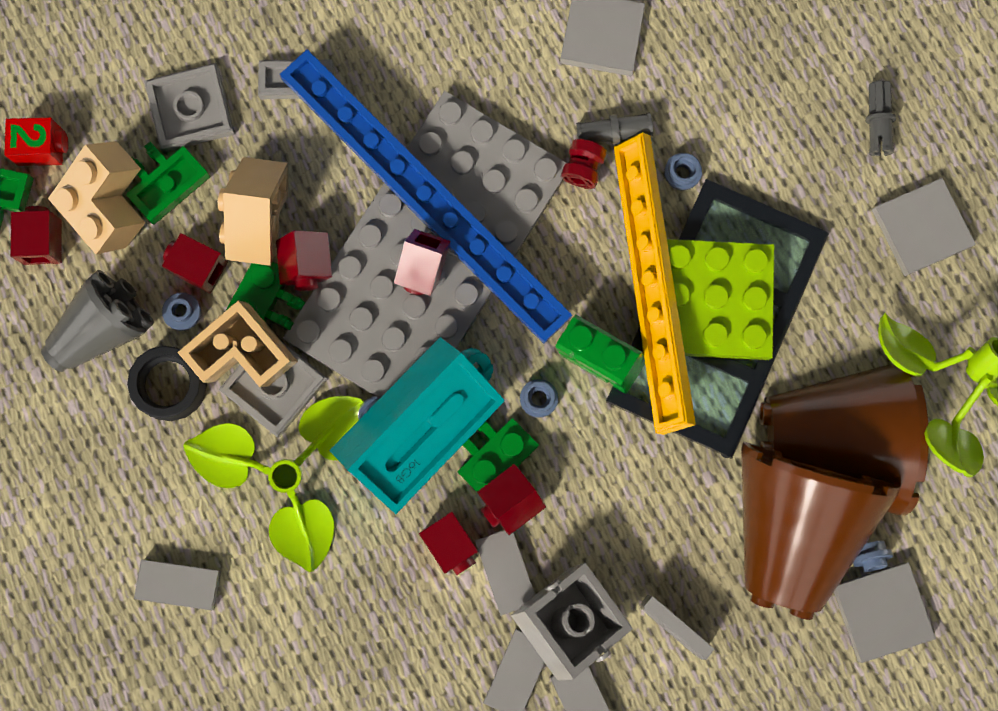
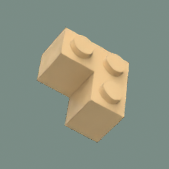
M117 141L85 144L48 198L95 254L126 248L146 223L122 196L141 168Z
M243 157L237 169L230 172L229 182L226 188L220 189L218 196V209L224 212V221L220 227L219 241L220 244L225 245V260L271 266L277 253L276 240L279 239V213L288 196V163Z
M239 300L178 351V354L203 383L216 382L235 364L239 363L259 387H269L298 362L252 306L247 302Z

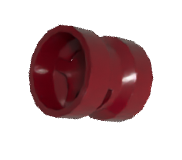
M575 139L572 141L569 149L570 161L564 165L560 177H563V180L569 184L584 189H595L599 179L597 170L599 166L603 165L607 150L595 142Z

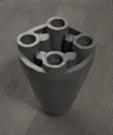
M97 270L83 283L46 339L45 346L41 349V354L52 368L63 372L67 368L73 369L139 338L154 324V321L150 314L135 301L134 297L137 294L130 283L123 278L116 282L103 271Z

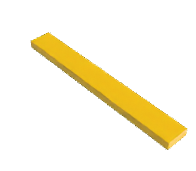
M642 132L614 146V154L655 433L665 435L694 426L696 423L650 135Z

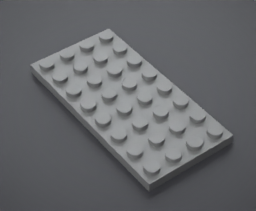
M445 90L407 147V150L514 257L563 182V177L560 176L566 164L565 161ZM385 183L331 263L332 277L318 283V288L313 291L299 312L291 330H288L283 337L289 344L374 396L381 397L440 337L457 349L493 293L450 249H448L440 281L431 296L426 294L415 295L407 292L403 286L394 284L403 245L411 232L417 229L432 235L435 234Z

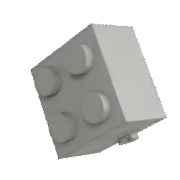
M586 563L567 569L511 614V617L557 681L575 679L593 662H601L611 654L609 649L633 629Z

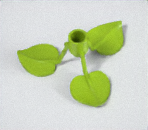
M885 312L879 321L878 334L880 344L889 360L904 372L920 377L926 372V369L935 372L966 359L968 360L966 372L973 381L979 384L956 414L951 424L943 419H933L928 423L924 435L931 451L943 463L956 472L963 473L966 477L975 476L983 465V449L978 438L971 432L960 429V424L985 388L991 401L998 406V338H990L977 351L969 347L964 353L941 362H935L936 352L928 339L916 330L892 320Z
M334 396L311 405L303 413L298 427L301 436L311 442V444L295 461L292 459H281L272 467H268L255 460H251L250 458L255 451V443L252 436L245 428L231 423L213 426L196 437L187 440L183 445L184 451L197 473L217 487L234 488L241 486L248 477V466L268 475L272 488L278 492L287 493L293 503V507H283L272 517L269 525L270 541L276 551L283 557L298 564L306 571L313 572L323 562L330 549L334 535V519L329 508L321 500L311 499L300 504L295 489L302 480L300 465L316 448L325 459L338 460L329 450L359 421L358 413L363 400L351 396Z

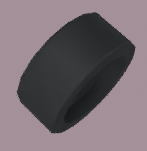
M159 346L151 348L136 359L129 371L127 386L131 400L140 411L158 420L175 421L186 418L198 409L205 398L207 383H203L178 354V351L181 350L178 347ZM167 361L177 362L188 372L190 379L189 391L184 399L175 405H158L147 395L145 388L146 378L151 369L157 364Z

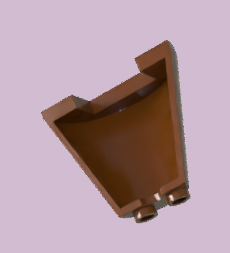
M889 364L766 397V403L762 402L760 405L759 419L761 426H767L768 441H761L760 446L782 452V458L858 479L860 474L900 484L899 495L887 512L895 515H908L919 501V493L913 492L917 482H925L929 446L924 435L928 426V413L922 385L913 384L911 377L916 376L904 372L894 364Z
M743 441L741 462L745 588L752 593L750 601L765 608H773L774 604L789 608V613L798 618L812 620L814 613L820 612L824 608L899 495L901 485L860 474L858 479L782 458V452Z

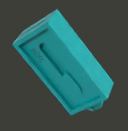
M440 337L329 451L355 478L391 511L397 514L504 403L505 400L489 383L494 370L491 360L486 354L476 348H469L460 352ZM475 362L479 366L477 369L474 367Z

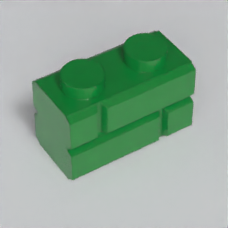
M576 314L555 346L561 357L602 381L610 382L614 388L624 394L629 391L645 365V359L640 350Z

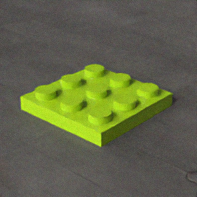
M667 239L685 356L770 360L773 356L774 244Z

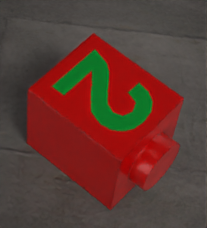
M51 117L6 119L4 155L17 166L63 165V153H67L69 146L66 131Z

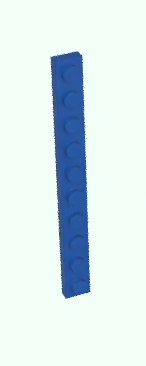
M308 49L280 73L281 79L436 236L451 241L449 249L543 344L572 318V314Z

